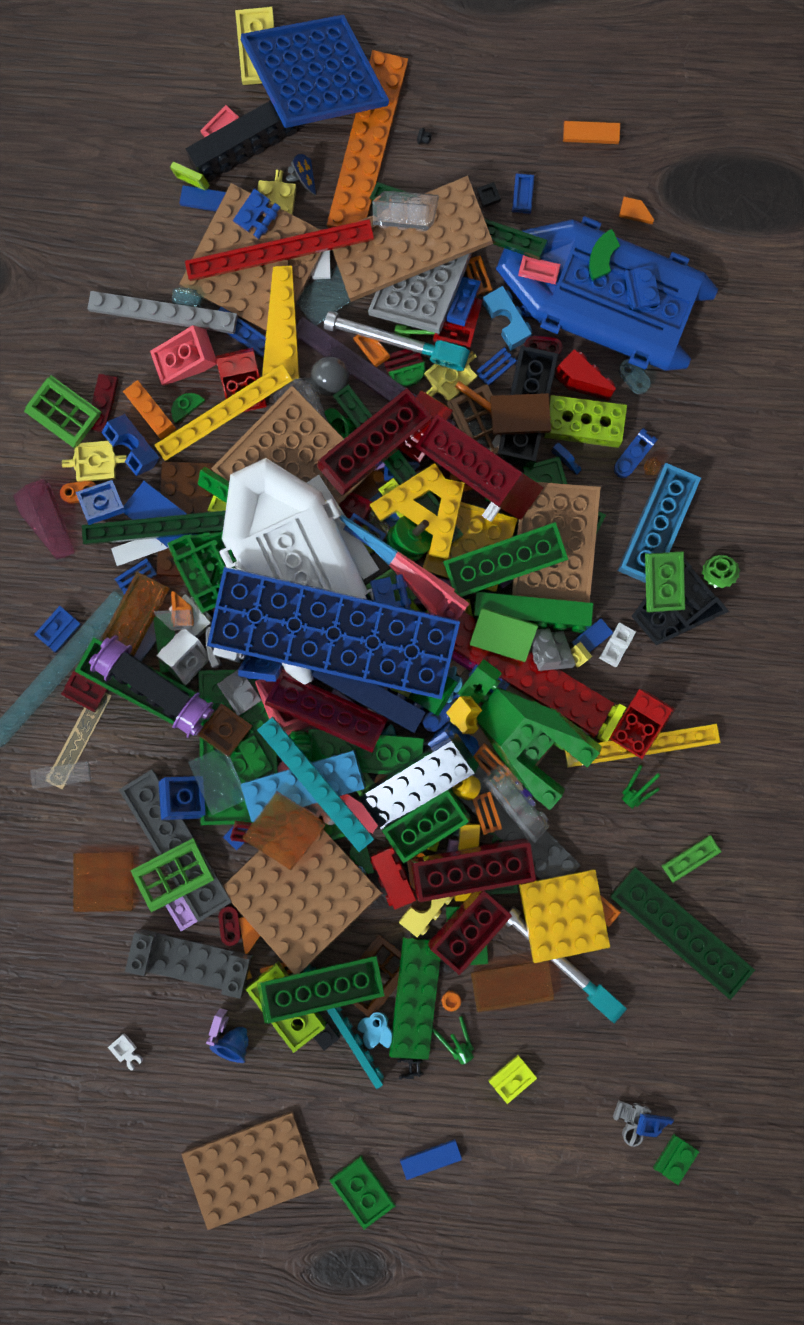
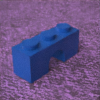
M124 414L107 421L101 433L113 447L125 445L131 450L125 463L133 473L138 476L153 469L160 457Z

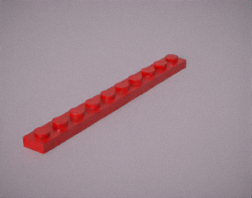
M370 219L186 260L185 265L189 281H195L373 241L374 236Z

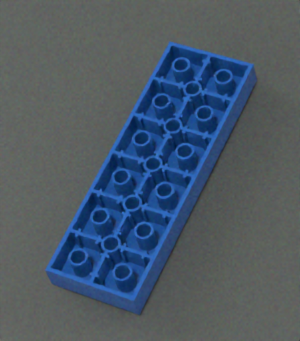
M224 567L207 646L442 699L460 621L231 567Z

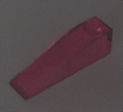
M41 479L25 485L13 495L20 515L57 560L75 553L50 483L45 479Z

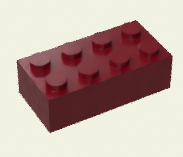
M487 891L474 892L429 941L428 946L432 952L458 975H461L512 915Z

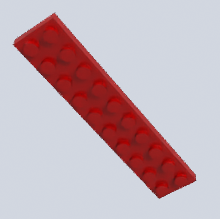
M466 612L462 613L458 619L460 624L453 651L477 665L483 659L502 672L499 678L509 683L510 686L550 709H556L573 724L593 737L598 734L614 705L613 702L559 669L539 671L533 660V653L530 651L526 662L471 646L470 640L477 619Z

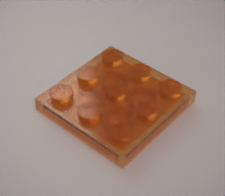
M276 791L245 832L242 839L289 870H292L325 827V822Z
M133 852L74 853L73 912L132 911L133 876L130 870L133 869Z

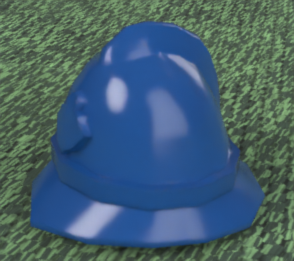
M244 1027L234 1028L219 1039L214 1046L209 1048L212 1052L228 1061L245 1063V1055L249 1043L248 1032Z

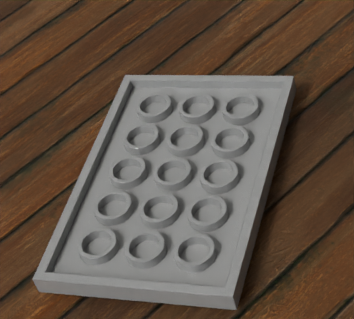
M472 253L377 291L369 307V315L440 334Z

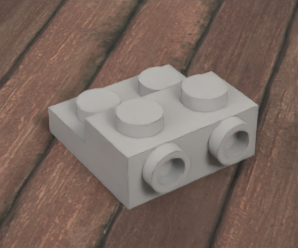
M550 628L537 629L531 645V651L538 670L573 668L576 663L564 631L551 632Z

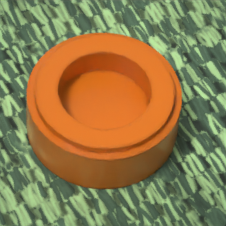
M447 991L443 994L441 1001L444 1009L456 1011L461 1005L460 995L455 991Z

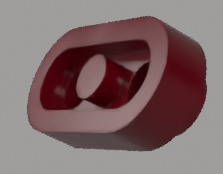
M531 336L527 338L524 344L525 347L535 345L537 349L551 352L549 347H554L555 351L553 353H557L558 356L562 351L560 340L552 337Z
M226 906L219 912L220 936L225 945L233 946L241 938L239 912L233 906ZM227 912L232 913V919L226 917ZM233 932L235 937L229 938L228 933Z

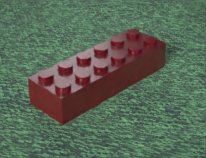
M406 388L318 460L317 468L343 496L427 427L433 417L409 389Z
M526 838L411 859L416 896L419 902L536 881L531 844Z

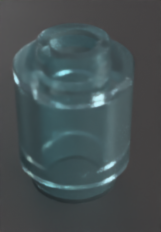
M174 288L172 303L197 307L201 303V294H198L196 289Z

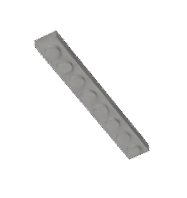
M95 291L90 292L87 307L89 312L185 327L194 325L206 330L235 334L238 319L236 313Z

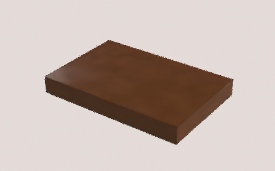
M549 393L496 395L490 397L493 435L551 432Z

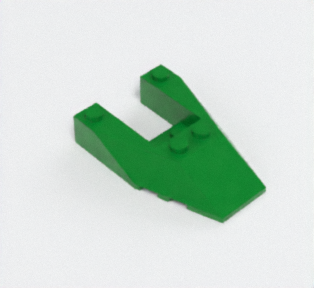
M499 687L494 690L480 707L482 711L477 716L478 725L504 764L533 797L549 810L563 796L565 788L535 764L552 744L556 742L587 768L601 752L602 746L556 709H550L533 700L524 699L520 695Z

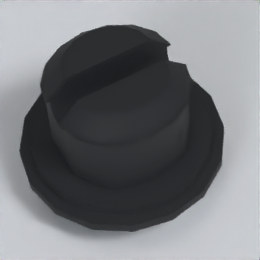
M424 127L421 128L417 136V143L429 144L432 134L425 131Z

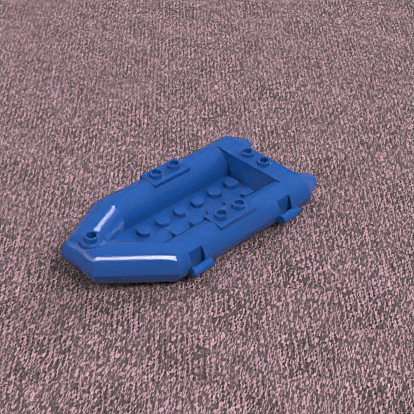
M586 216L583 217L582 222L571 219L522 230L523 232L548 240V245L541 260L561 264L556 285L518 276L523 254L503 249L496 271L531 316L542 321L540 328L558 334L559 329H562L629 356L628 363L645 370L648 364L664 371L688 368L691 357L681 347L679 340L695 301L714 300L718 292V288L705 272L687 266L689 258L675 252H671L668 258L616 237L620 247L610 257V274L592 281L589 272V258L595 243L606 232L599 230L600 222ZM653 265L661 303L656 306L632 310L624 272L625 270L630 271Z

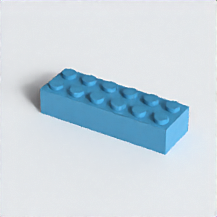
M668 463L661 467L617 571L646 583L645 554L670 552L701 477Z
M355 749L311 762L339 796L359 791L366 787ZM290 769L240 784L251 822L317 803Z

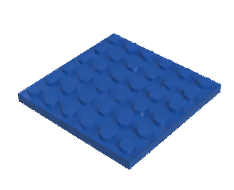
M344 15L241 34L240 40L284 128L386 107L389 104V99Z

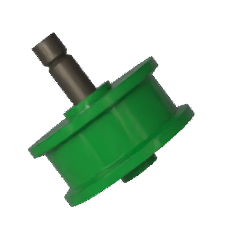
M401 517L387 533L388 545L413 562L419 560L431 547L433 535L425 530L429 526V522L423 520L417 525L407 517Z

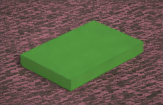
M684 552L645 554L647 612L685 610Z
M482 607L470 640V645L526 662L538 625Z

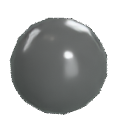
M332 356L323 357L311 369V382L318 393L325 396H333L348 385L349 371L341 359Z

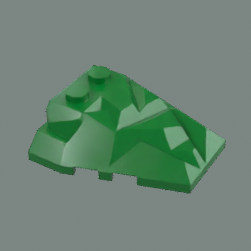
M223 531L184 535L167 543L175 565L201 614L216 606L223 569L226 567L219 553L220 550L226 548L222 540ZM228 550L233 563H235L237 560L232 550Z

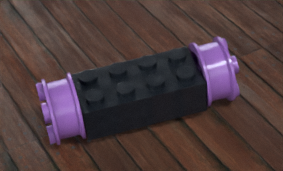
M115 635L111 639L107 637L102 642V649L99 653L94 654L90 659V671H97L103 675L106 682L114 678L121 684H129L132 692L141 696L145 695L148 697L146 699L148 703L154 707L161 706L164 708L162 711L170 718H176L172 728H179L187 734V738H190L192 735L197 736L203 728L202 722L205 719L208 720L213 714L212 706L214 703H208L200 698L199 692L192 697L130 654L132 646H126L118 641V636Z

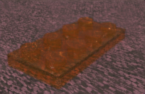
M136 572L101 640L104 641L107 637L111 639L116 635L119 637L118 641L126 646H132L130 654L135 656L170 588Z
M548 961L530 962L471 972L477 1012L554 1000Z

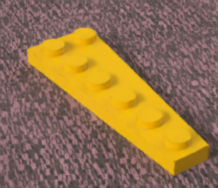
M276 266L273 267L262 376L283 363L293 379L291 382H300L293 267Z

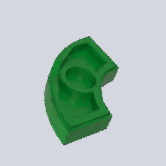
M612 229L604 233L597 240L591 251L589 272L592 281L611 272L609 265L610 257L620 247Z

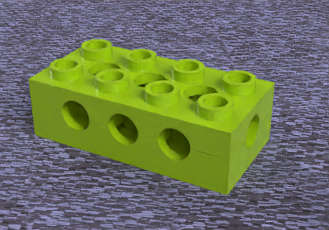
M551 395L549 399L551 432L544 433V438L619 448L622 444L627 405ZM562 417H568L570 422L564 421ZM581 419H586L589 424L582 423ZM600 422L607 423L608 427L602 426Z
M279 961L248 984L246 991L261 1011L262 1006L257 982L289 975ZM318 1012L271 1023L293 1053L324 1030L326 1022ZM300 1019L303 1024L296 1025L293 1020Z

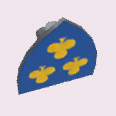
M297 154L291 161L292 166L288 168V173L291 175L286 176V180L288 183L300 180L303 186L315 196L316 190L311 159L304 154Z

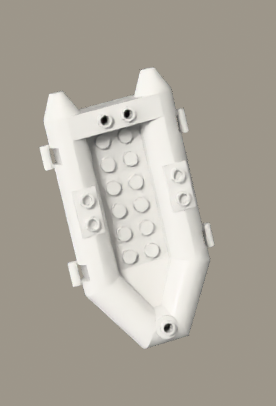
M267 458L230 474L222 540L226 548L219 551L226 567L235 566L239 570L367 599L365 595L369 593L371 599L374 600L372 589L367 590L334 520L340 517L341 514L333 498L325 501L322 492ZM324 505H328L333 517H328L323 507ZM228 550H232L237 560L235 563H233ZM282 663L285 671L297 681L303 684L313 681V670Z

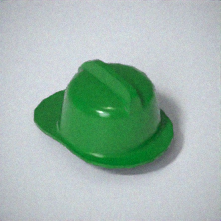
M334 408L327 409L323 414V418L344 439L356 430L352 421L347 417H343Z

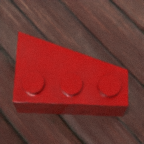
M390 846L373 853L370 861L373 869L377 870L379 874L378 881L381 887L385 888L388 894L385 897L389 906L393 905L394 910L416 901L415 893L394 848Z

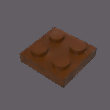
M221 703L205 723L198 736L229 758L253 726Z

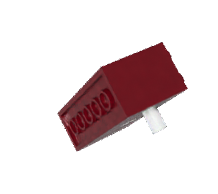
M436 414L415 446L491 501L482 515L490 522L493 521L500 509L522 520L544 488L438 414Z

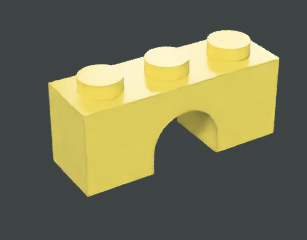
M454 896L431 900L430 907L425 911H419L411 905L401 917L399 923L416 937L420 934L423 936L430 928L429 922L439 917L442 913L441 907L444 903L448 905Z

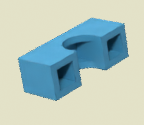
M501 286L484 296L482 304L491 319L503 315L510 320V324L502 329L501 336L511 351L531 337L532 329L528 322H524L520 308L518 306L515 307L513 304L511 293Z

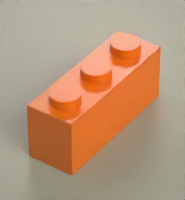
M138 380L123 391L161 440L177 430Z

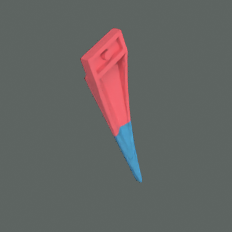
M344 515L339 517L397 575L403 574L407 586L430 614L459 619L470 603L454 592V588Z

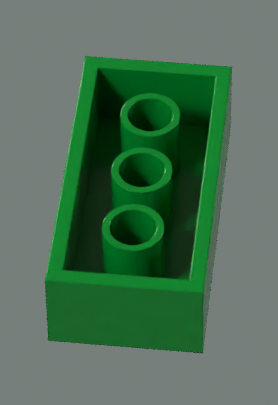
M452 788L384 827L382 832L402 862L405 863L469 823L471 816L459 798L453 793Z

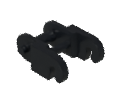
M397 1059L398 1063L403 1061L409 1064V1074L399 1075V1079H414V1076L421 1077V1075H424L420 1067V1063L423 1060ZM412 1064H416L417 1072H412Z

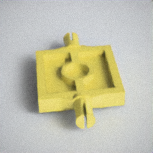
M276 170L275 181L259 180L257 191L269 198L270 204L274 205L276 203L281 207L280 209L293 215L296 184L282 182L284 173L282 170L280 172Z
M473 351L470 352L464 371H457L434 364L424 373V376L432 385V388L426 393L432 397L439 393L448 402L461 393L460 390L455 388L458 381L468 386L477 378V375L471 370L469 365L477 357Z
M109 441L80 443L74 449L73 459L62 460V467H74L77 482L116 479L115 468L117 463H125L127 455L116 456L114 447Z

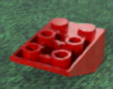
M475 299L465 326L446 322L445 320L440 334H434L433 345H435L436 341L441 340L465 347L470 351L483 300Z
M254 348L216 356L226 399L260 378ZM265 398L244 412L267 407Z
M575 349L558 365L554 375L567 389L606 401L611 399L616 390L613 381L601 375L600 369L595 365H591L587 361L586 356Z
M422 390L416 397L433 417L432 420L438 414L448 421L453 412L452 409ZM428 426L399 449L419 463L427 459L428 456L415 446Z
M639 689L609 739L643 759L676 709L644 689Z

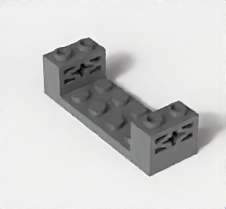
M139 929L133 935L125 972L140 976L153 973L222 989V995L240 999L245 992L253 955Z

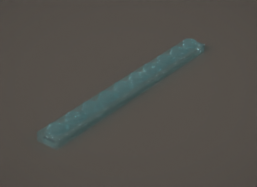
M113 591L0 718V747H3L79 662L93 637L99 639L130 604L116 591Z

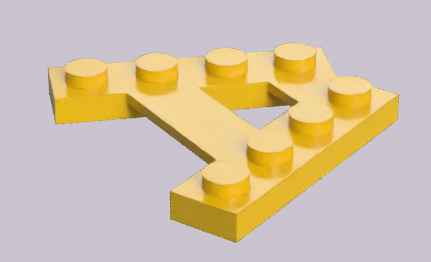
M434 463L372 502L370 507L380 522L397 511L417 525L423 520H427L429 526L425 530L433 535L429 555L448 559L465 483L445 479ZM432 491L441 498L438 516L415 500Z

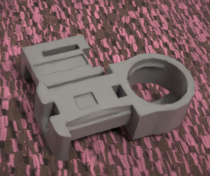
M618 1100L613 1119L616 1121L619 1118L625 1119L626 1125L622 1131L623 1139L629 1146H638L643 1141V1136L640 1135L636 1140L640 1114L651 1113V1110L647 1106H641L638 1103H633L632 1106ZM630 1129H634L631 1141H628L626 1133Z

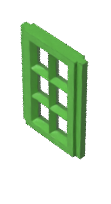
M51 375L45 380L24 410L25 413L74 449L81 443L102 413ZM50 388L61 395L55 404L45 397ZM64 398L75 405L70 414L59 407ZM42 399L52 406L47 415L36 408ZM78 409L90 416L84 425L73 417ZM55 410H58L67 417L62 425H59L50 418ZM70 420L81 427L76 436L65 429Z
M194 838L130 870L151 912L215 880ZM192 851L197 861L182 867L178 858ZM174 860L179 870L164 877L160 867ZM199 864L203 874L189 881L185 871ZM156 870L160 880L146 886L142 876ZM181 873L185 883L171 890L166 880ZM163 883L167 893L153 899L149 889Z

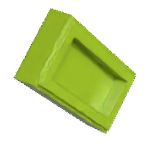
M175 162L171 164L170 168L178 179L207 191L210 185L202 174Z

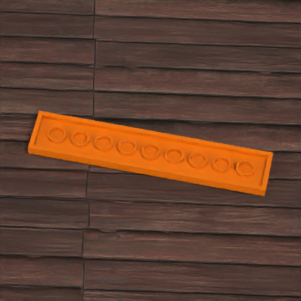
M372 50L369 63L389 99V104L386 107L355 114L327 221V228L346 225L368 218L372 204L369 198L378 181L408 65V58Z

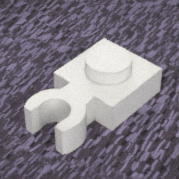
M125 1033L108 1047L120 1062L124 1059L127 1061V1067L130 1070L135 1068L132 1060H137L139 1064L143 1061L139 1054H134L133 1051L137 1047Z

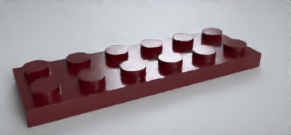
M281 671L265 701V705L371 753L388 720L386 717L310 683L303 684Z

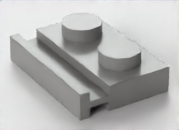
M238 670L217 684L238 716L262 701L246 677L238 676Z

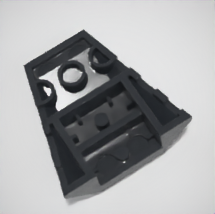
M685 558V610L647 612L645 597L632 615V618L656 646L730 612L706 586Z

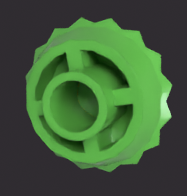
M717 555L706 560V563L703 565L702 574L704 575V580L709 585L723 589L726 586L730 587L732 583H736L737 578H739L740 569L738 568V563L733 558L727 555Z

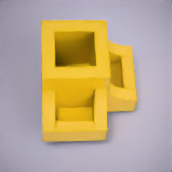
M460 696L446 714L450 717L451 723L457 726L463 734H474L479 729L477 726V716L482 709L471 696Z

